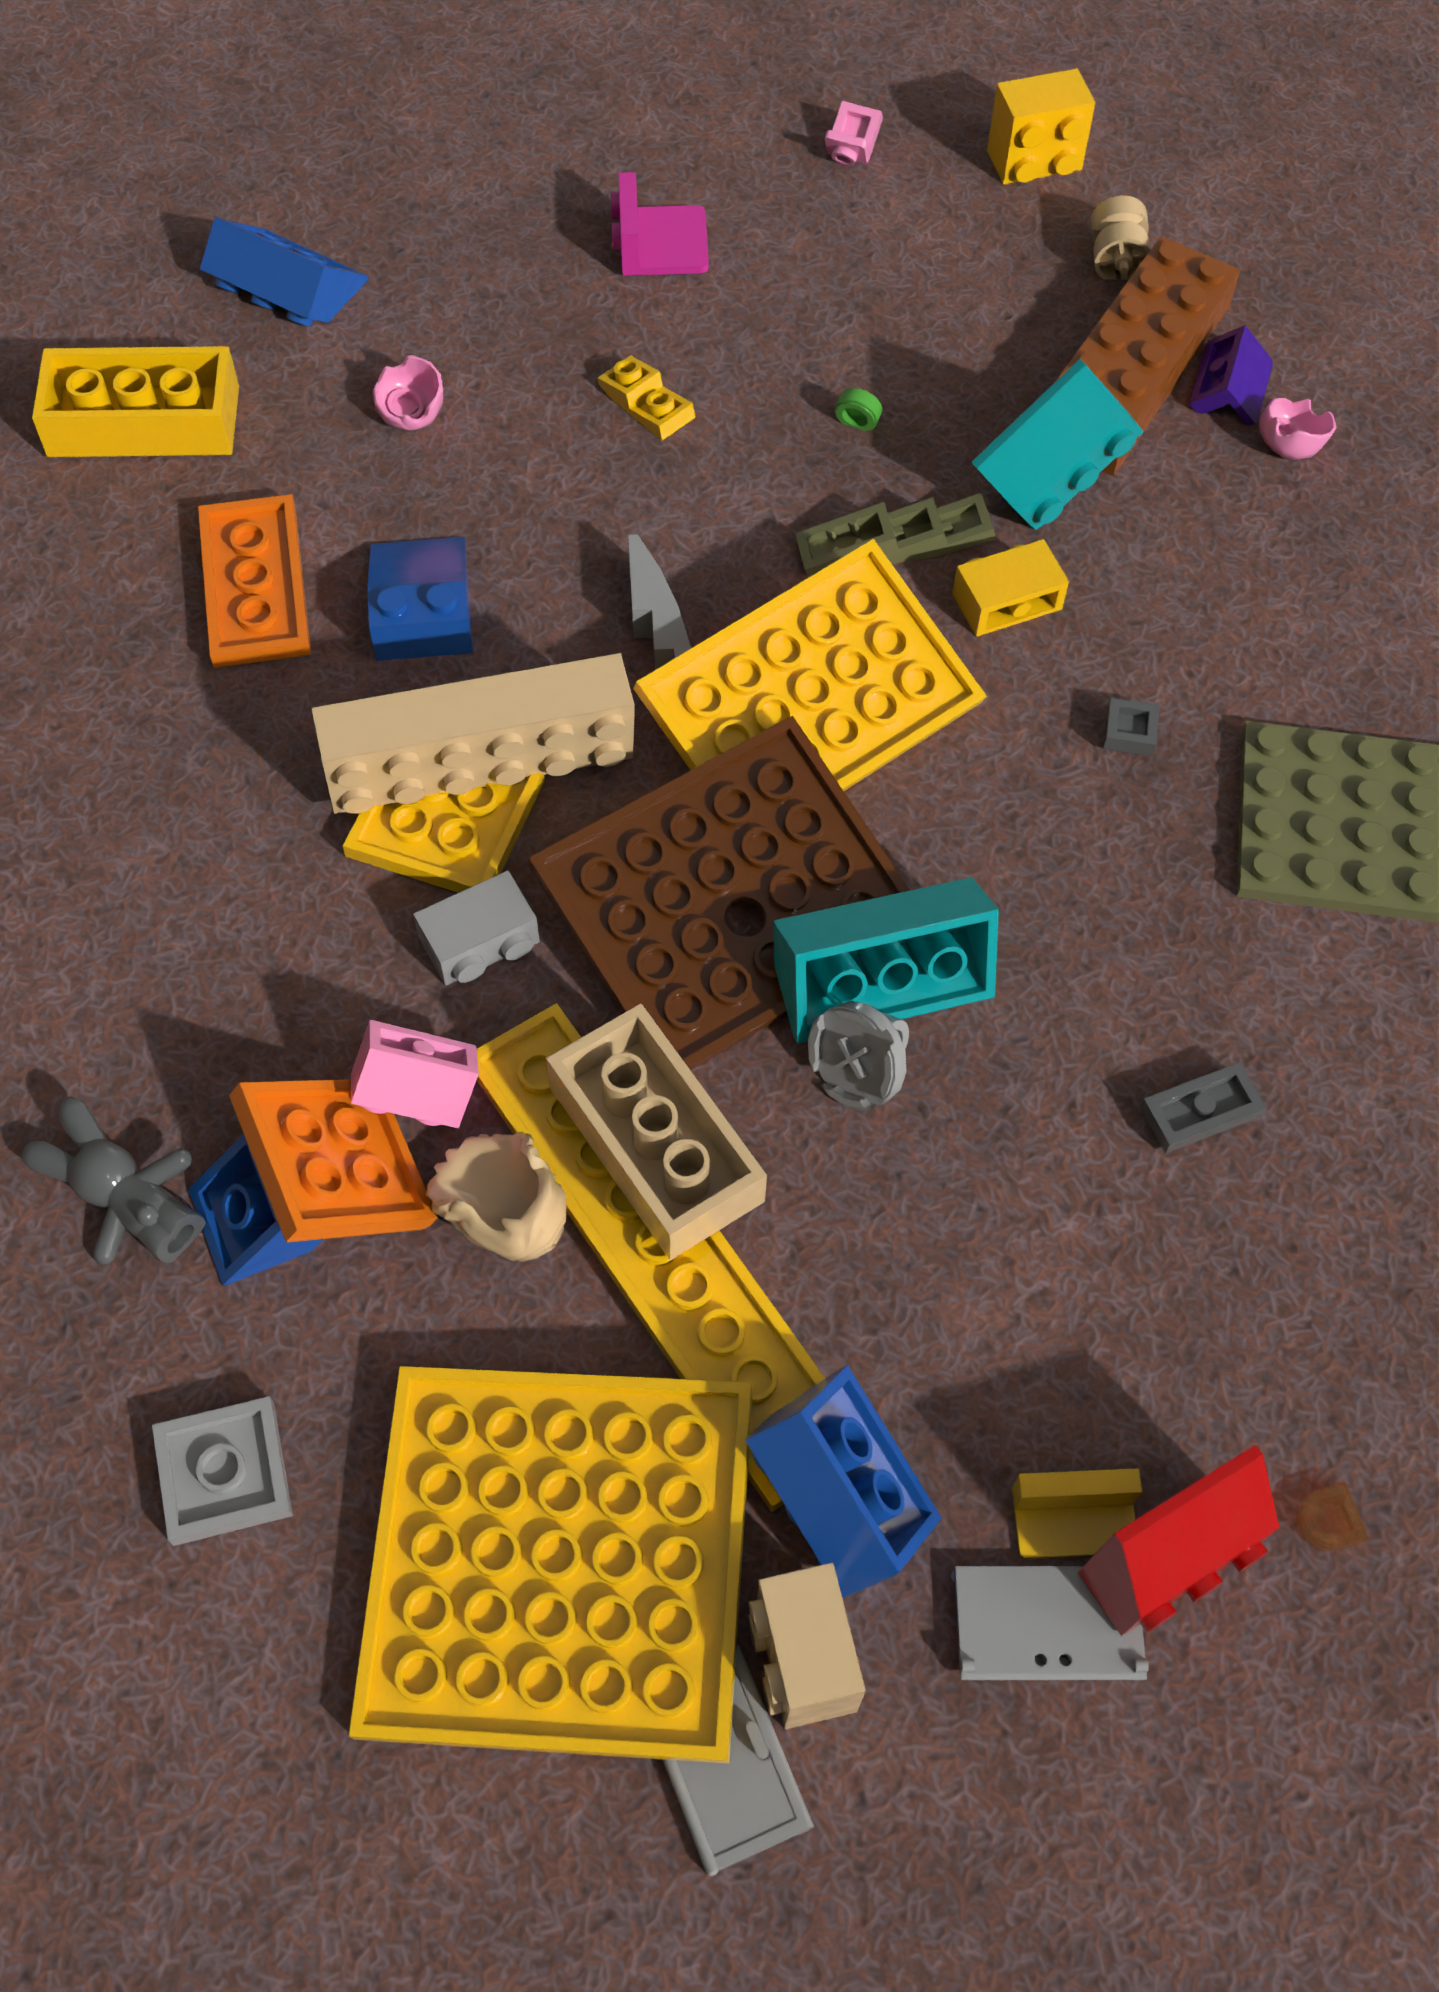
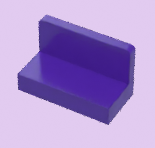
M1246 325L1207 341L1189 402L1195 412L1205 414L1230 404L1246 425L1257 423L1273 361Z

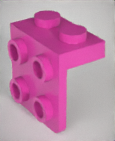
M620 172L619 191L611 192V218L620 219V222L612 223L613 250H621L622 276L705 273L709 268L705 209L699 205L637 207L636 172Z

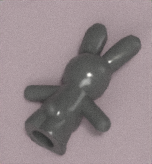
M75 1097L64 1099L58 1107L59 1122L80 1151L73 1157L45 1141H33L23 1148L22 1160L24 1164L34 1171L68 1182L75 1194L83 1201L101 1208H107L93 1250V1257L97 1263L107 1265L113 1262L125 1228L133 1236L137 1237L157 1260L164 1263H172L196 1239L206 1224L203 1215L177 1200L170 1192L160 1186V1184L186 1170L191 1165V1154L188 1150L179 1148L138 1171L132 1155L124 1148L106 1139L93 1113L83 1101Z

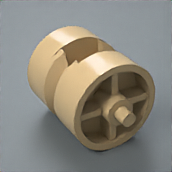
M1115 196L1101 202L1091 215L1094 264L1096 272L1103 279H1116L1115 270H1119L1121 280H1129L1151 250L1150 238L1148 236L1147 210L1144 204L1134 197Z

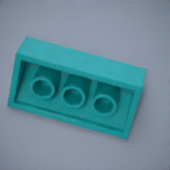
M973 877L774 920V966L795 1041L797 1044L807 1042L813 1022L829 1008L848 1001L869 1004L881 1013L885 1012L899 1019H905L995 998L999 909Z

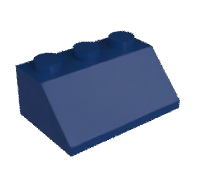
M218 217L214 218L200 266L201 270L216 276L215 285L235 293H240L241 289L252 293L250 301L272 310H276L277 305L288 310L286 315L288 319L310 327L313 324V320L329 323L369 278L368 275L265 228Z
M848 1365L840 1368L770 1415L745 1439L753 1452L758 1468L767 1475L785 1504L788 1517L799 1527L815 1553L819 1566L829 1563L834 1564L842 1598L900 1573L942 1519Z

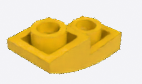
M631 355L617 362L614 367L598 377L599 386L605 393L662 441L695 418L692 402L663 387L660 371Z

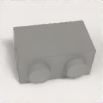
M509 871L503 872L413 914L418 938L445 986L457 980L462 983L475 980L484 973L487 966L505 958L507 960L522 958L532 950L535 944L540 942L537 918Z

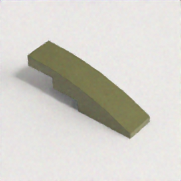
M982 493L936 508L932 497L889 513L885 503L882 502L795 533L807 575L816 574L872 539L875 540L891 564L939 557L996 540Z

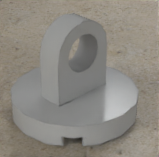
M855 1001L835 1005L821 1014L813 1022L810 1030L808 1054L813 1072L815 1073L819 1070L821 1077L826 1082L821 1085L826 1093L844 1107L861 1111L872 1109L888 1102L901 1090L907 1072L905 1052L909 1038L907 1022L885 1012L881 1013L869 1004Z

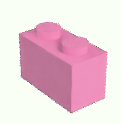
M369 1020L351 1072V1104L360 1105L374 1113L390 1112L415 1118L419 1122L430 1126L442 1124L459 1128L479 1075L476 1045Z

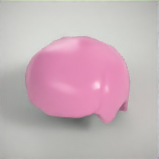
M415 355L406 356L404 362L398 366H385L373 389L375 411L389 426L412 431L426 427L433 422L443 405L441 374L430 361Z
M1273 398L1261 414L1259 421L1260 434L1265 443L1279 456L1289 460L1311 458L1326 444L1337 428L1334 415L1330 411L1324 412L1322 415L1313 413L1310 399L1292 402L1286 398Z

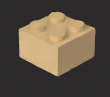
M829 1563L760 1579L757 1600L749 1602L750 1615H747L755 1652L766 1650L769 1664L764 1665L765 1677H762V1684L770 1716L781 1713L784 1729H789L856 1713L866 1690L834 1564Z

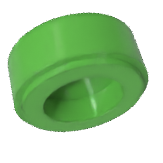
M848 388L841 392L834 412L842 424L869 431L876 427L882 414V405L871 393L859 388Z

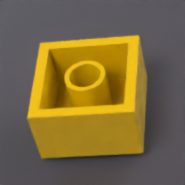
M1078 68L997 83L987 152L1003 184L1014 182L1026 183L1035 178L1056 174L1068 175L1074 171L1082 170L1096 102Z

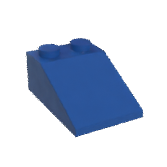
M465 537L371 544L367 587L369 630L376 661L473 653Z

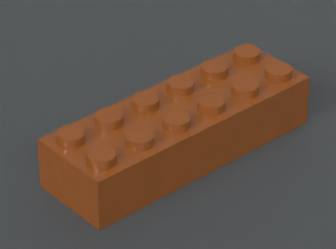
M1160 236L1058 379L1081 359L1132 416L1140 428L1145 431L1230 307L1241 269L1184 246L1179 242ZM1141 435L1136 439L1135 444L1137 443ZM1133 447L1125 455L1115 458L1102 472L1114 476Z

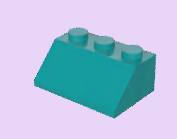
M1079 359L972 461V464L1017 513L1036 530L1044 524L1054 521L1061 514L1064 505L1078 492L1091 487L1098 479L1100 472L1115 458L1125 455L1144 431L1089 367Z

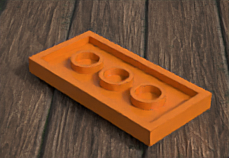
M293 494L198 506L209 650L213 667L219 668L311 655L296 506Z

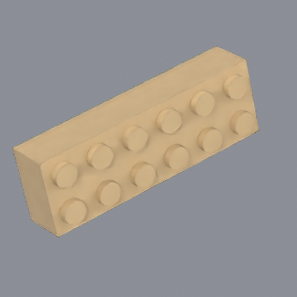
M621 653L312 708L334 814L341 812L362 813L368 811L373 806L395 802L411 804L421 800L425 795L440 792L455 795L464 794L476 787L486 786V783L491 782L501 785H513L537 773L561 776L572 772L574 769L589 766L610 767L621 763L623 760L633 758L635 704Z

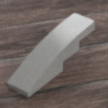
M638 534L628 535L633 635L634 638H653L656 670L691 649L679 606L660 567Z

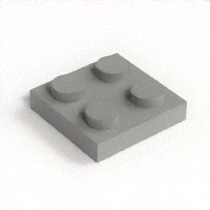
M270 1396L152 1425L167 1537L173 1546L293 1516L275 1405Z

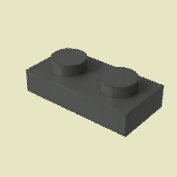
M1241 1062L1146 1097L1140 1106L1165 1154L1262 1117L1267 1108Z

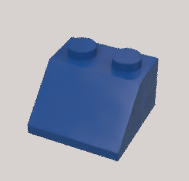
M244 1133L188 1189L196 1212L203 1215L206 1224L203 1232L222 1285H229L309 1253L324 1240L285 1242Z

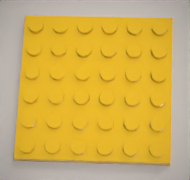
M400 1366L349 1737L354 1740L729 1764L749 1446L745 1439L750 1435L753 1392L751 1382Z

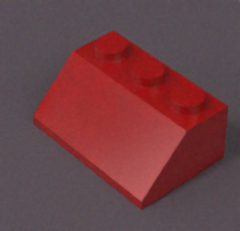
M1256 1444L1120 1529L1078 1572L1079 1576L1121 1636L1140 1624L1146 1633L1153 1631L1177 1613L1171 1603L1185 1594H1188L1193 1603L1200 1600L1223 1583V1580L1218 1575L1220 1571L1233 1564L1240 1573L1269 1552L1263 1545V1542L1279 1528V1523L1262 1452Z

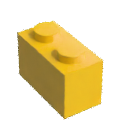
M1042 539L1026 545L1019 544L1007 551L985 558H974L965 564L957 566L952 595L977 637L1062 610L1069 580L1047 543Z

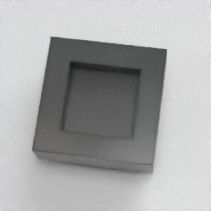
M1110 698L1107 708L1103 749L1153 756L1157 742L1160 705Z

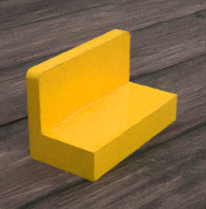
M1139 1468L1019 1474L1012 1486V1496L1020 1557L1022 1559L1094 1556L1114 1533L1135 1521L1133 1505L1142 1493Z

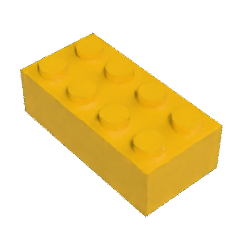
M229 346L43 348L32 419L47 457L232 455L239 383Z

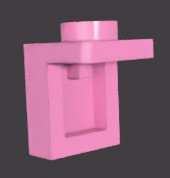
M842 101L833 130H827L824 138L827 154H830L834 161L842 165L853 166L855 162L867 164L883 120L882 111Z

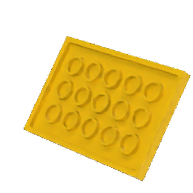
M874 539L636 681L633 688L690 770L793 716L843 791L849 789L975 708L987 697Z

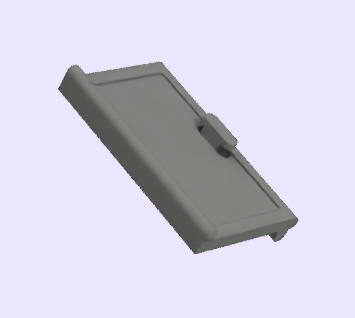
M955 1566L951 1573V1579L955 1583L960 1680H1146L1149 1664L1148 1659L1145 1658L1143 1627L1140 1624L1123 1636L1119 1634L1079 1576L1078 1572L1083 1566ZM1062 1656H1067L1070 1660V1664L1068 1660Z
M738 1644L736 1647L729 1764L663 1759L708 1876H714L724 1868L796 1835L798 1836L809 1831V1829L814 1827Z

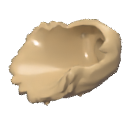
M520 1131L514 1135L494 1134L490 1137L487 1134H480L477 1137L471 1136L465 1138L459 1148L448 1149L445 1152L447 1161L437 1163L434 1166L437 1174L427 1184L425 1196L432 1201L434 1214L444 1217L445 1220L451 1222L455 1229L463 1234V1237L473 1245L494 1252L511 1261L525 1262L539 1258L551 1251L561 1238L566 1222V1194L561 1184L555 1181L556 1174H552L548 1164L539 1157V1151L533 1146V1138L530 1134Z

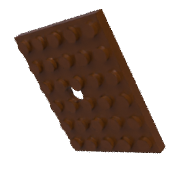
M793 716L528 858L530 870L620 1012L623 1014L642 1004L690 1071L787 1015L774 966V920L910 891ZM737 901L748 905L756 904L764 915L765 924L763 929L758 934L749 937L735 934L725 922V910L728 906Z

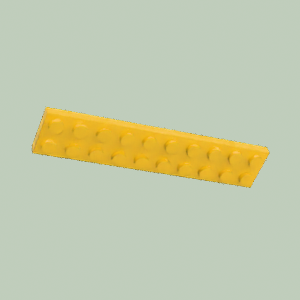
M557 1003L477 1048L479 1075L476 1081L513 1135L520 1131L531 1135L533 1146L539 1151V1157L548 1164L552 1174H556L555 1181L561 1184L566 1194L567 1214L680 1379L751 1382L753 1392L750 1434L770 1415L825 1379L720 1230L672 1260H669L550 1089L546 1058L582 1038ZM749 1447L747 1477L770 1511L773 1512L784 1505L767 1475L758 1468L753 1452Z

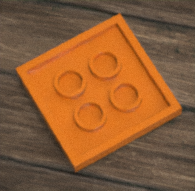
M351 1079L239 1082L230 1093V1100L285 1242L416 1231L430 1227L438 1218L437 1214H434L430 1198L425 1196L427 1190L394 1113H374L360 1105L351 1104Z

